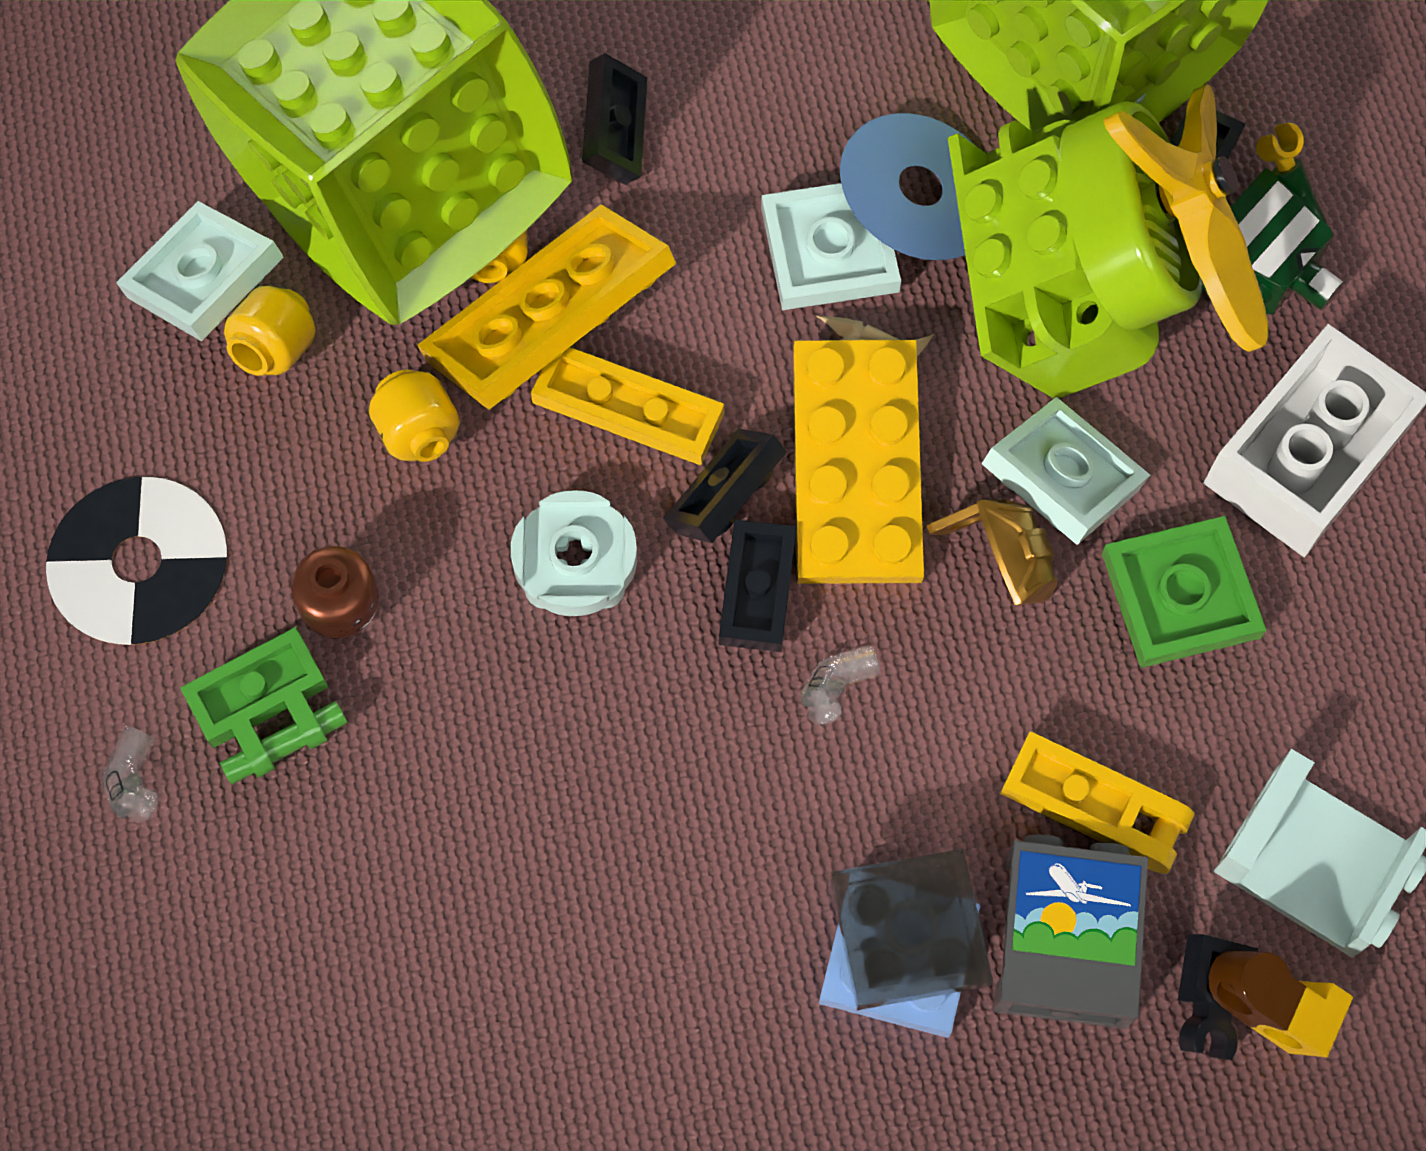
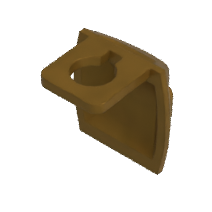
M980 500L970 507L927 525L930 535H947L982 521L995 559L1015 605L1048 601L1056 589L1057 579L1053 575L1051 559L1055 555L1048 541L1045 529L1039 528L1036 524L1030 506L1010 500Z

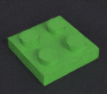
M1225 516L1105 545L1102 557L1140 668L1258 640L1266 632L1265 624Z

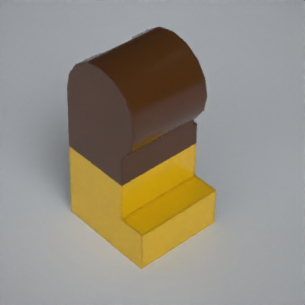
M1226 951L1215 959L1208 976L1209 989L1214 1000L1221 1007L1289 1054L1328 1058L1353 999L1352 995L1334 983L1296 980L1291 976L1287 964L1278 955L1270 952Z

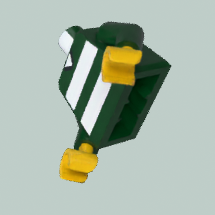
M1291 122L1275 126V134L1279 138L1280 147L1276 137L1272 134L1261 136L1256 144L1257 155L1266 162H1275L1276 167L1273 171L1265 168L1230 208L1245 238L1249 259L1258 281L1266 314H1274L1294 291L1322 311L1340 290L1344 281L1319 264L1334 235L1312 190L1302 161L1293 159V157L1300 153L1304 144L1302 131L1296 124ZM1203 283V289H1204L1205 292L1208 294V292H1207V290H1206V288H1205V286H1204V283Z

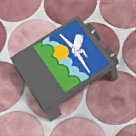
M1028 835L1024 837V842L1014 840L1006 856L1005 869L1010 870L1002 976L995 985L993 1012L1127 1029L1139 1016L1148 857L1130 855L1128 847L1114 843H1095L1090 845V850L1064 847V840L1050 835Z

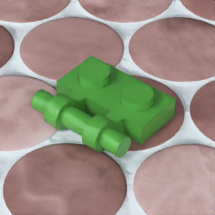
M296 627L180 687L212 748L236 737L242 751L219 762L231 785L254 773L258 778L276 769L273 764L274 762L308 745L310 750L328 741L325 735L348 723L336 701L315 712H312L306 699L328 688V685ZM288 709L295 722L260 740L254 727Z

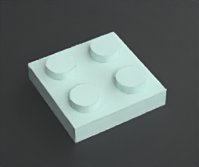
M841 183L762 195L761 209L782 310L899 293L901 278L894 249L875 238L859 222L847 203Z
M197 201L116 283L128 299L196 339L203 341L284 256L271 239Z
M1057 397L994 445L982 462V465L999 478L1006 487L1019 495L1045 517L1053 527L1065 534L1076 545L1132 498L1150 476L1148 472Z

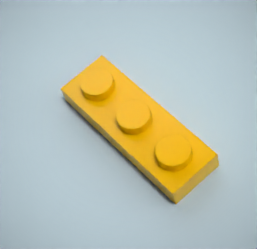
M571 347L565 350L557 360L542 368L531 391L533 404L702 466L724 416V403Z

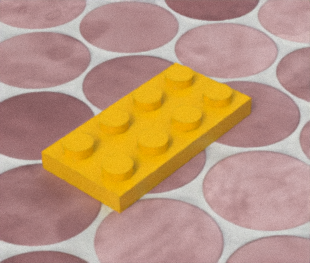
M600 204L417 346L427 363L490 410L501 400L511 396L519 386L547 364L557 360L565 350L593 328L604 323L611 314L639 292L649 288L657 278L673 267L676 261L669 245Z
M916 340L794 341L797 584L922 583L924 564Z

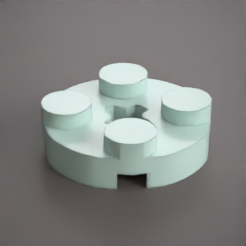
M563 491L539 502L540 507L532 511L526 520L523 516L512 536L511 560L516 579L532 605L559 615L583 616L598 612L603 608L614 607L620 603L624 597L625 589L632 581L636 571L637 545L632 525L625 515L623 518L619 511L610 507V501L592 492ZM569 541H581L582 549L592 552L589 559L582 560L578 566H569L566 560L557 558V552L568 550Z

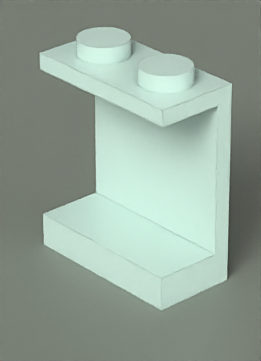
M1291 749L1274 769L1213 872L1353 958L1370 944L1380 948L1394 929L1400 914L1392 910L1391 907L1401 890L1403 889L1411 893L1426 872V857L1422 855L1426 848V830L1420 827L1407 840L1403 839L1306 780L1305 778L1315 762Z

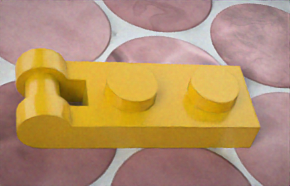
M1031 731L1000 793L1101 843L1120 844L1130 849V855L1148 857V869L1161 874H1168L1177 856L1176 851L1173 849L1179 834L1187 833L1195 815L1193 810L1185 804ZM1139 812L1150 817L1155 822L1149 836L1132 828Z

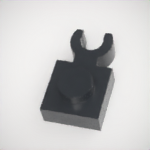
M1204 934L1187 935L1178 1001L1194 1005L1192 1016L1184 1022L1179 1033V1047L1181 1051L1203 1054L1205 1038L1209 1033L1211 1036L1209 1057L1232 1061L1238 1046L1237 1033L1231 1023L1232 1014L1214 1000L1209 989L1208 976L1211 965L1222 953L1226 951L1258 952L1259 948Z

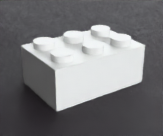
M1327 324L1220 451L1203 484L1305 558L1412 426L1426 406V392L1337 329Z

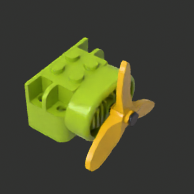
M1209 84L1193 90L1190 95L1182 140L1178 147L1171 144L1154 116L1142 105L1133 101H1121L1077 122L1070 120L1057 121L1034 132L1022 123L1014 120L1000 127L998 133L999 148L988 153L982 151L959 133L948 137L980 354L983 358L1053 399L1056 397L1062 398L1136 370L1146 364L1154 355L1159 343L1157 322L1191 309L1201 296L1203 283L1217 314L1231 338L1247 352L1266 346L1268 340V319L1262 294L1249 259L1245 238L1226 200L1228 194L1238 190L1236 174L1226 157L1221 156L1215 159L1217 136L1216 104L1213 90ZM1033 330L1036 345L1029 346L1028 336Z

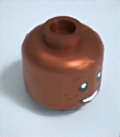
M326 546L313 550L300 561L292 577L291 593L301 618L311 630L325 637L345 638L359 633L371 623L378 610L380 593L370 565L359 553L346 547Z

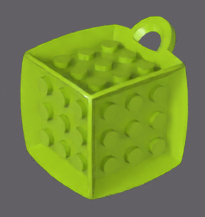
M230 0L194 34L176 56V64L197 110L213 138L243 180L266 205L291 238L324 273L363 306L391 325H399L425 310L493 261L526 231L572 182V170L566 142L548 92L513 29L488 0Z
M926 0L930 1L932 28L951 53L999 105L1032 132L1061 120L1077 122L1121 101L1135 102L1145 93L1144 100L1139 104L1146 108L1158 123L1187 101L1193 90L1206 84L1238 52L1251 34L1268 0Z

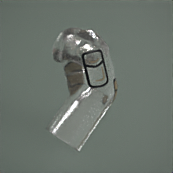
M871 645L822 659L815 665L801 691V702L803 706L808 708L807 714L810 721L816 724H827L837 720L842 713L838 699L846 685L880 675L878 660Z
M125 726L102 772V784L112 812L120 818L129 816L133 821L142 823L152 816L158 804L157 793L143 787V781L139 774L152 747L154 738L129 726Z

